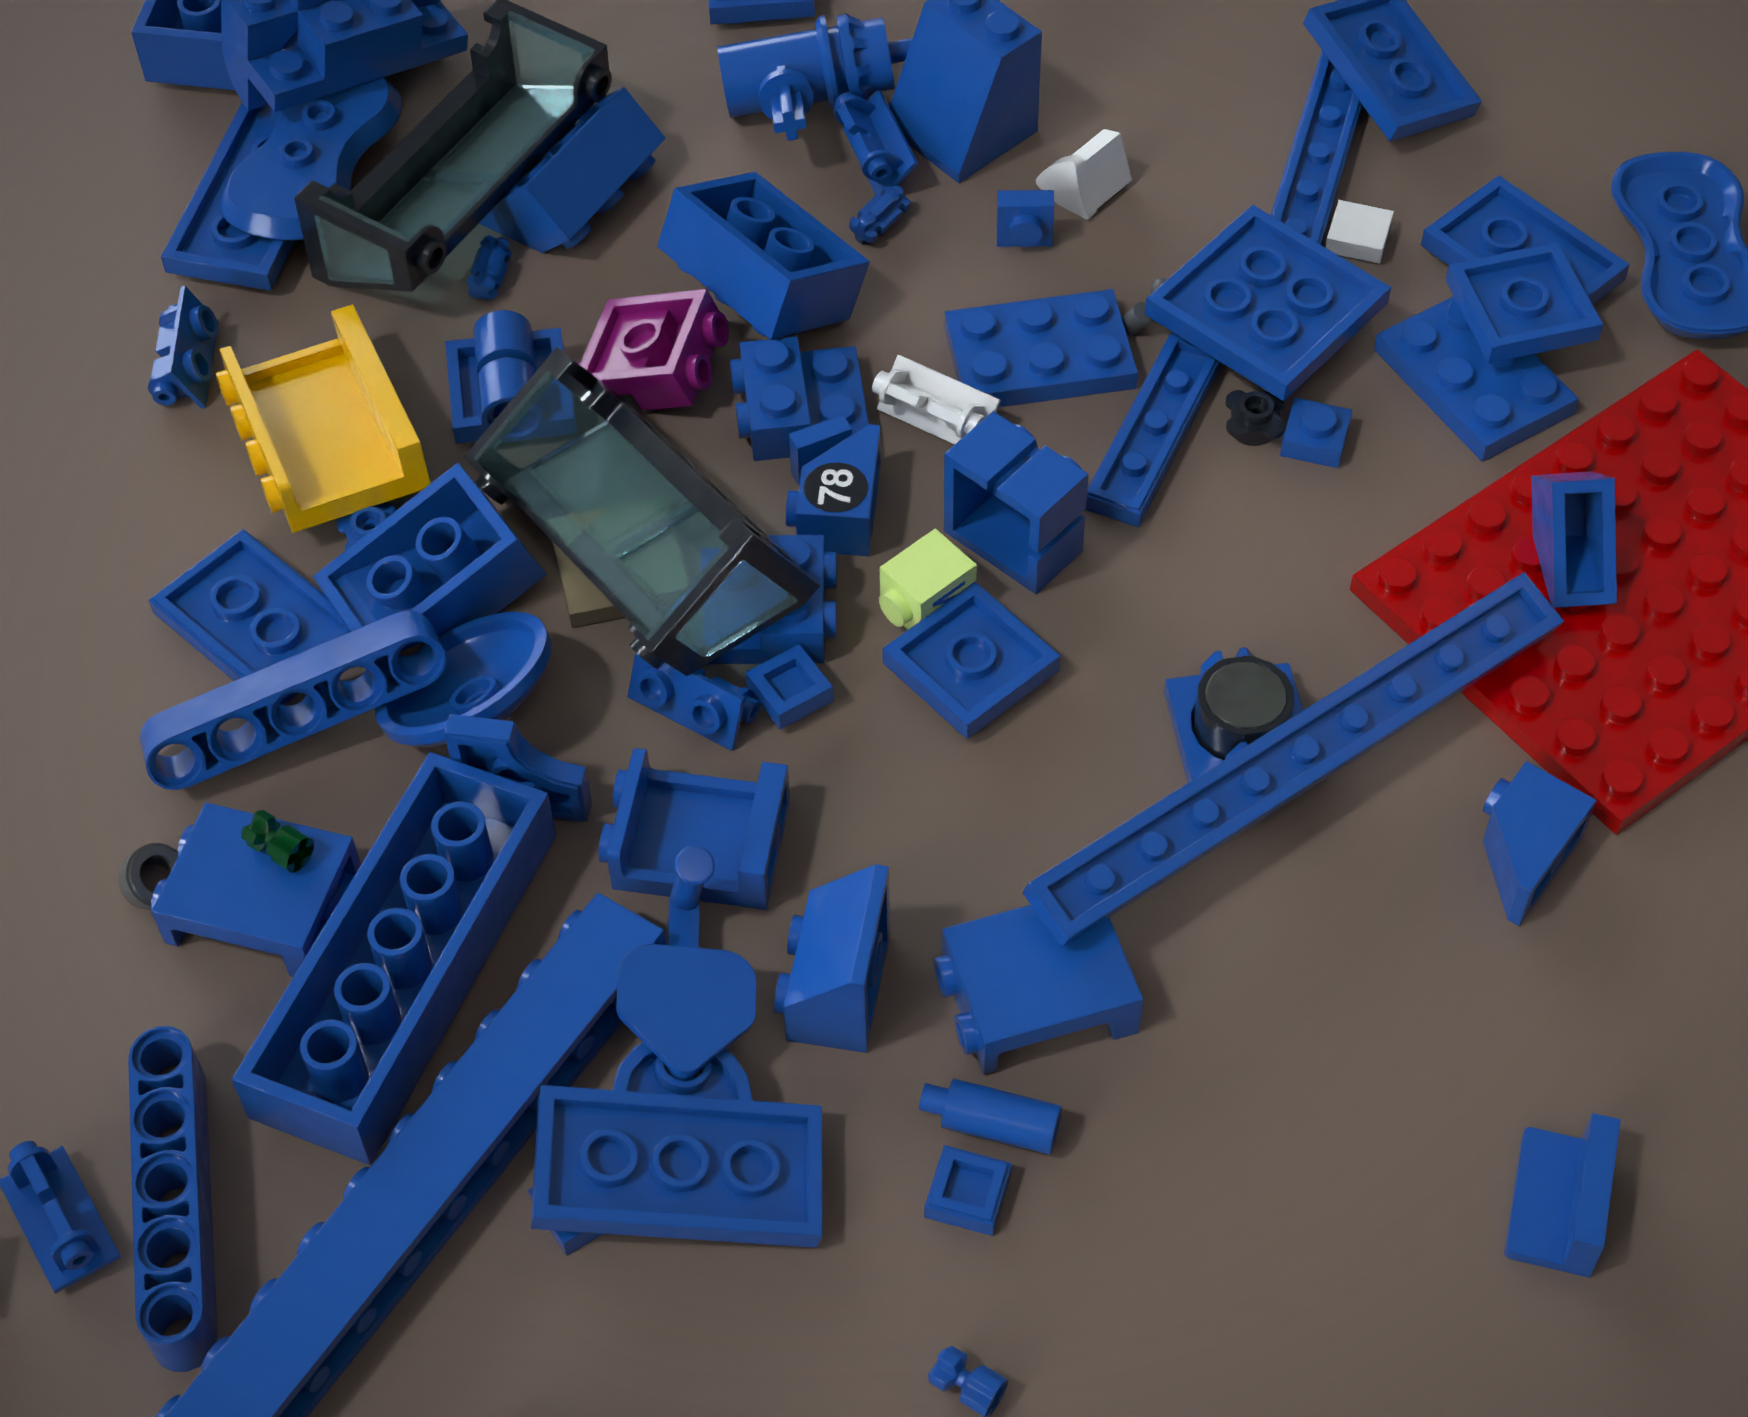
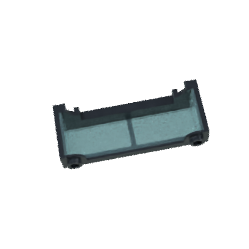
M495 0L483 12L484 21L492 24L485 46L476 43L470 49L473 70L351 191L335 183L328 188L311 180L294 197L312 277L335 287L413 292L429 275L436 273L440 269L445 258L592 105L604 99L612 82L607 45L513 2Z
M556 347L464 455L466 460L481 474L475 481L480 489L500 505H503L508 498L517 503L630 622L628 629L635 636L629 646L655 669H659L665 662L685 676H689L803 606L820 587L803 568L631 404L558 347Z

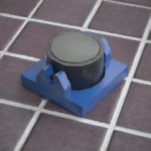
M1246 647L1240 648L1234 658L1224 659L1221 651H1215L1201 665L1200 675L1165 679L1164 694L1187 782L1192 781L1303 711L1290 664L1274 665L1271 662L1255 657Z

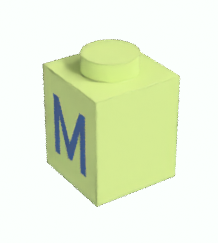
M935 528L880 566V607L887 619L895 626H904L906 629H910L974 582L977 583V564Z

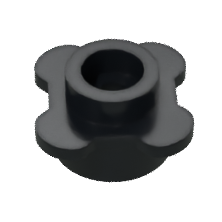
M1235 390L1227 395L1225 405L1231 410V418L1226 423V430L1237 441L1250 446H1260L1283 435L1285 423L1280 419V410L1284 407V401L1268 391L1265 393L1259 391L1245 393L1242 390Z

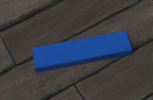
M1173 332L1169 334L1087 489L1086 510L1138 528L1140 527L1223 363Z

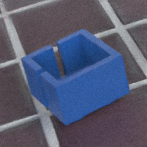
M993 411L944 454V532L1036 595L1083 552L1085 517L1082 515V512L1086 510L1089 474L1082 470L1079 464L1072 458L1059 455L1046 445L1039 450L1036 439L1026 428L1018 424H1012Z

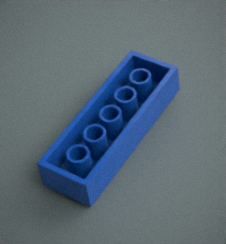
M429 752L231 1079L248 1119L364 1164L372 1165L556 838L547 792Z

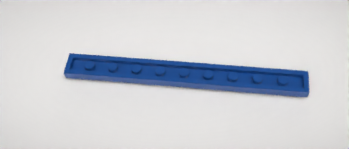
M1523 572L1030 881L1023 890V895L1060 946H1066L1548 637L1559 628L1564 620L1526 573Z

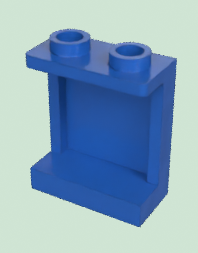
M633 748L628 770L619 769L616 774L613 788V806L618 808L614 824H604L599 842V861L608 863L612 889L670 897L676 875L674 866L676 856L682 849L697 845L708 850L715 863L712 877L704 883L700 901L767 910L790 805L788 765L762 762L758 782L653 769L649 766L647 749Z
M205 802L195 824L188 825L181 835L178 845V858L168 878L162 879L153 892L151 914L155 919L164 942L179 946L185 934L190 933L281 955L289 976L294 977L361 866L353 837L275 819V821L281 824L280 828L284 825H289L314 841V850L308 862L299 871L290 873L287 869L272 861L271 856L266 854V850L258 852L249 847L247 841L241 838L242 827L251 824L253 813Z
M1031 905L942 929V956L933 959L936 979L944 997L952 995L955 997L961 1013L954 1016L955 1028L961 1048L965 1055L976 1054L983 1074L997 1071L998 1055L1003 1052L1105 1023L1108 1025L1113 1040L1139 1033L1143 997L1110 917L1064 947L1060 946Z

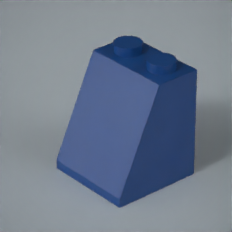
M927 0L924 3L889 106L909 146L957 183H960L1038 131L1042 31L999 0Z

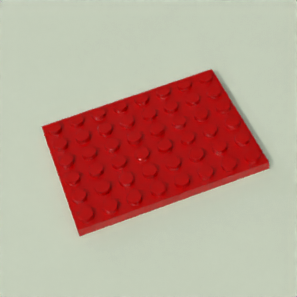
M1698 349L1353 574L1350 591L1408 644L1523 572L1526 573L1550 603L1533 540L1531 476L1593 471L1615 478L1617 603L1554 608L1564 620L1554 633L1461 692L1550 775L1594 798L1596 803L1592 814L1615 835H1618L1748 740V389Z

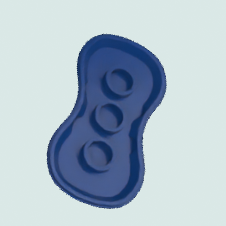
M383 77L276 111L274 129L270 138L235 168L223 189L220 206L221 213L226 221L244 232L260 237L277 240L303 239L294 197L311 180L328 188L335 183L351 191L352 173L360 157L375 142L387 134L400 117L402 100L396 87Z
M1659 152L1637 156L1623 162L1616 169L1612 177L1611 192L1624 219L1643 241L1645 264L1641 278V291L1654 318L1667 331L1686 338L1721 339L1747 333L1748 248L1744 242L1740 227L1744 192L1738 178L1723 163L1709 156L1697 153Z

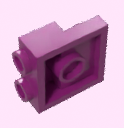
M707 289L608 299L580 365L617 394H632L641 410L693 406L698 390L707 389L711 385L713 372L710 360L715 347H723L728 342V321L725 315L719 311Z

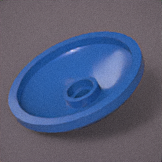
M503 612L484 616L446 632L438 637L446 655L445 668L440 677L426 687L376 707V721L385 735L396 743L417 747H433L447 744L444 731L449 714L497 720L508 719L523 704L545 673L552 651V639L549 632L539 618L523 612Z

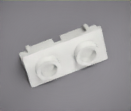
M897 355L893 368L889 373L883 370L880 371L872 385V391L879 394L878 410L952 444H956L991 412H997L1001 402L996 397L902 355Z

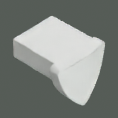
M1103 129L1074 154L1058 159L1045 169L1036 179L1037 186L1041 190H1054L1055 203L1084 219H1090L1097 213V209L1132 181L1121 133Z

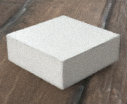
M1338 200L1325 248L1340 256L1380 264L1394 211Z

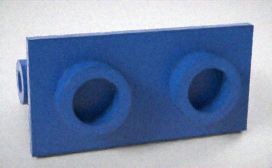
M877 90L868 101L850 92L843 93L837 97L833 114L836 120L844 125L842 128L860 163L861 170L864 176L867 177L875 195L879 194L881 196V190L885 186L893 187L894 185H899L918 165V162L881 91Z
M186 286L180 287L178 304L170 305L160 315L156 352L161 358L154 360L152 375L148 382V390L152 394L153 400L160 405L169 406L174 404L176 399L189 396L200 408L206 407L209 382L212 377V362L216 336L219 331V321L216 319L213 311L208 306L203 305Z
M635 652L628 698L730 751L735 749L740 722L752 723L760 710L761 703L753 698L754 693L751 689L747 687L741 689L718 676L711 680L705 677L706 670L702 668L689 676H685L665 662L659 669H655Z
M25 1141L16 1145L9 1153L11 1159L8 1165L9 1174L0 1179V1187L54 1293L60 1292L120 1259L121 1255L63 1145L51 1152L44 1147H38L34 1141Z

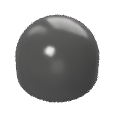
M150 843L129 854L121 865L118 877L119 887L125 899L137 908L151 910L153 892L143 885L140 878V869L146 865L156 864L163 866L171 872L178 858V851L166 844Z

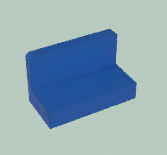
M1592 1113L1582 1138L1533 1127H1527L1524 1130L1521 1138L1504 1254L1507 1258L1590 1278L1605 1244L1621 1119Z

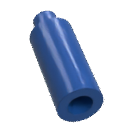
M955 1078L952 1079L949 1089L925 1083L919 1103V1110L942 1116L941 1128L1051 1155L1062 1115V1105Z

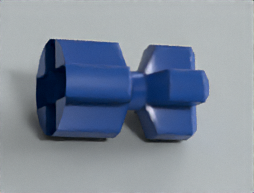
M954 1346L941 1350L937 1356L936 1364L928 1373L929 1383L943 1392L951 1389L954 1385L961 1387L959 1402L981 1416L989 1417L1001 1401L1009 1380L985 1365H981L971 1372L965 1369L967 1354Z

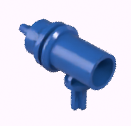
M845 13L836 15L837 25L827 27L825 15L818 17L815 22L816 29L717 46L729 116L733 118L763 112L768 118L773 120L775 133L786 132L787 141L798 139L797 130L806 128L805 115L810 111L813 103L829 101V106L834 110L835 100L843 93L850 92L867 100L877 90L895 89L892 64L905 62L913 38L888 42L883 17L862 21Z

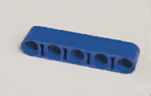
M402 611L175 705L149 718L141 728L139 739L148 776L156 785L169 790L184 789L430 685L444 671L446 664L445 650L427 617L419 612ZM409 643H425L421 651L415 655H399L402 648ZM350 668H366L363 675L356 680L343 681L339 679ZM296 692L307 694L303 701L296 705L284 706L279 704L288 694ZM241 718L247 720L237 730L223 731L219 729L222 723L229 719ZM182 744L186 746L184 751L175 756L169 757L158 754L167 745Z
M158 1026L146 1030L136 1038L130 1047L128 1057L135 1316L138 1330L160 1365L173 1372H187L202 1365L205 1356L217 1342L218 1337L206 1079L189 1038L181 1030L174 1027ZM178 1065L170 1073L157 1075L165 1067ZM181 1126L173 1135L159 1138L160 1133L167 1128ZM185 1188L177 1198L167 1202H159L162 1196L170 1190ZM179 1252H189L186 1258L178 1265L170 1268H161L164 1261L171 1255ZM182 1318L192 1319L188 1327L181 1333L173 1336H163L166 1328L174 1321Z

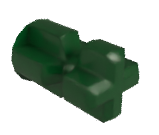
M265 810L256 811L253 814L251 824L242 827L241 838L247 841L249 847L258 852L266 850V854L271 856V860L287 869L288 872L295 873L302 869L314 850L313 839L289 825H284L280 828L281 824L275 821V816Z

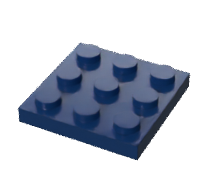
M1252 204L1146 298L1145 315L1280 400L1285 401L1388 304L1391 287Z

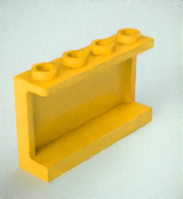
M353 304L331 311L338 336L337 339L243 369L240 368L231 346L219 349L226 370L215 374L227 407L238 403V405L230 407V411L241 441L253 439L245 442L256 477L268 474L267 477L261 478L260 482L272 514L283 510L292 533L352 514L370 506H376L421 491L431 484L420 440Z

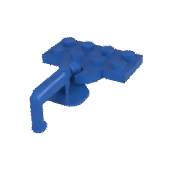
M697 845L688 846L678 853L674 863L676 875L668 902L667 945L645 944L632 949L622 959L618 971L616 1002L618 1017L643 1043L635 1046L618 1066L612 1090L541 1085L538 1097L531 1229L817 1248L822 1238V1106L752 1100L747 1074L734 1055L726 1050L753 1026L756 1017V976L748 961L734 952L699 948L700 897L704 883L714 873L715 863L711 853L704 847Z

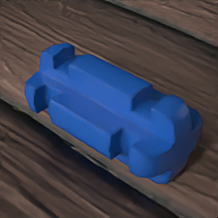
M898 185L893 187L885 186L881 190V196L876 194L859 210L857 218L855 216L851 218L849 229L855 234V239L859 243L876 242L878 233L883 235L901 217L902 211L905 213L908 211L910 200L904 195V189Z
M487 235L480 241L482 246L476 252L470 269L472 275L467 278L466 283L470 287L468 293L471 297L490 301L498 295L496 289L501 286L508 266L506 261L511 258L512 254L508 249L510 243L506 238H495Z

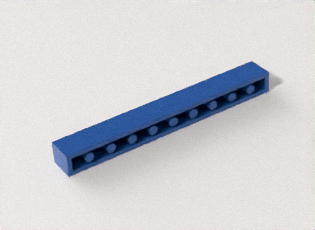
M599 892L583 911H574L564 922L555 945L542 960L535 959L527 966L519 979L517 990L501 1010L494 1009L483 1019L477 1030L475 1041L459 1061L453 1060L440 1071L433 1084L432 1093L415 1114H406L396 1124L390 1135L387 1148L371 1167L360 1169L352 1177L345 1189L343 1201L325 1223L318 1222L308 1230L299 1244L297 1256L278 1279L273 1278L260 1288L251 1303L250 1313L231 1336L222 1337L211 1347L203 1360L201 1373L182 1396L176 1395L168 1400L159 1410L156 1417H308L537 1130L538 1097L541 1085L571 1087L621 1025L622 1021L616 1011L617 979L620 963L629 951L645 944L666 945L664 930Z

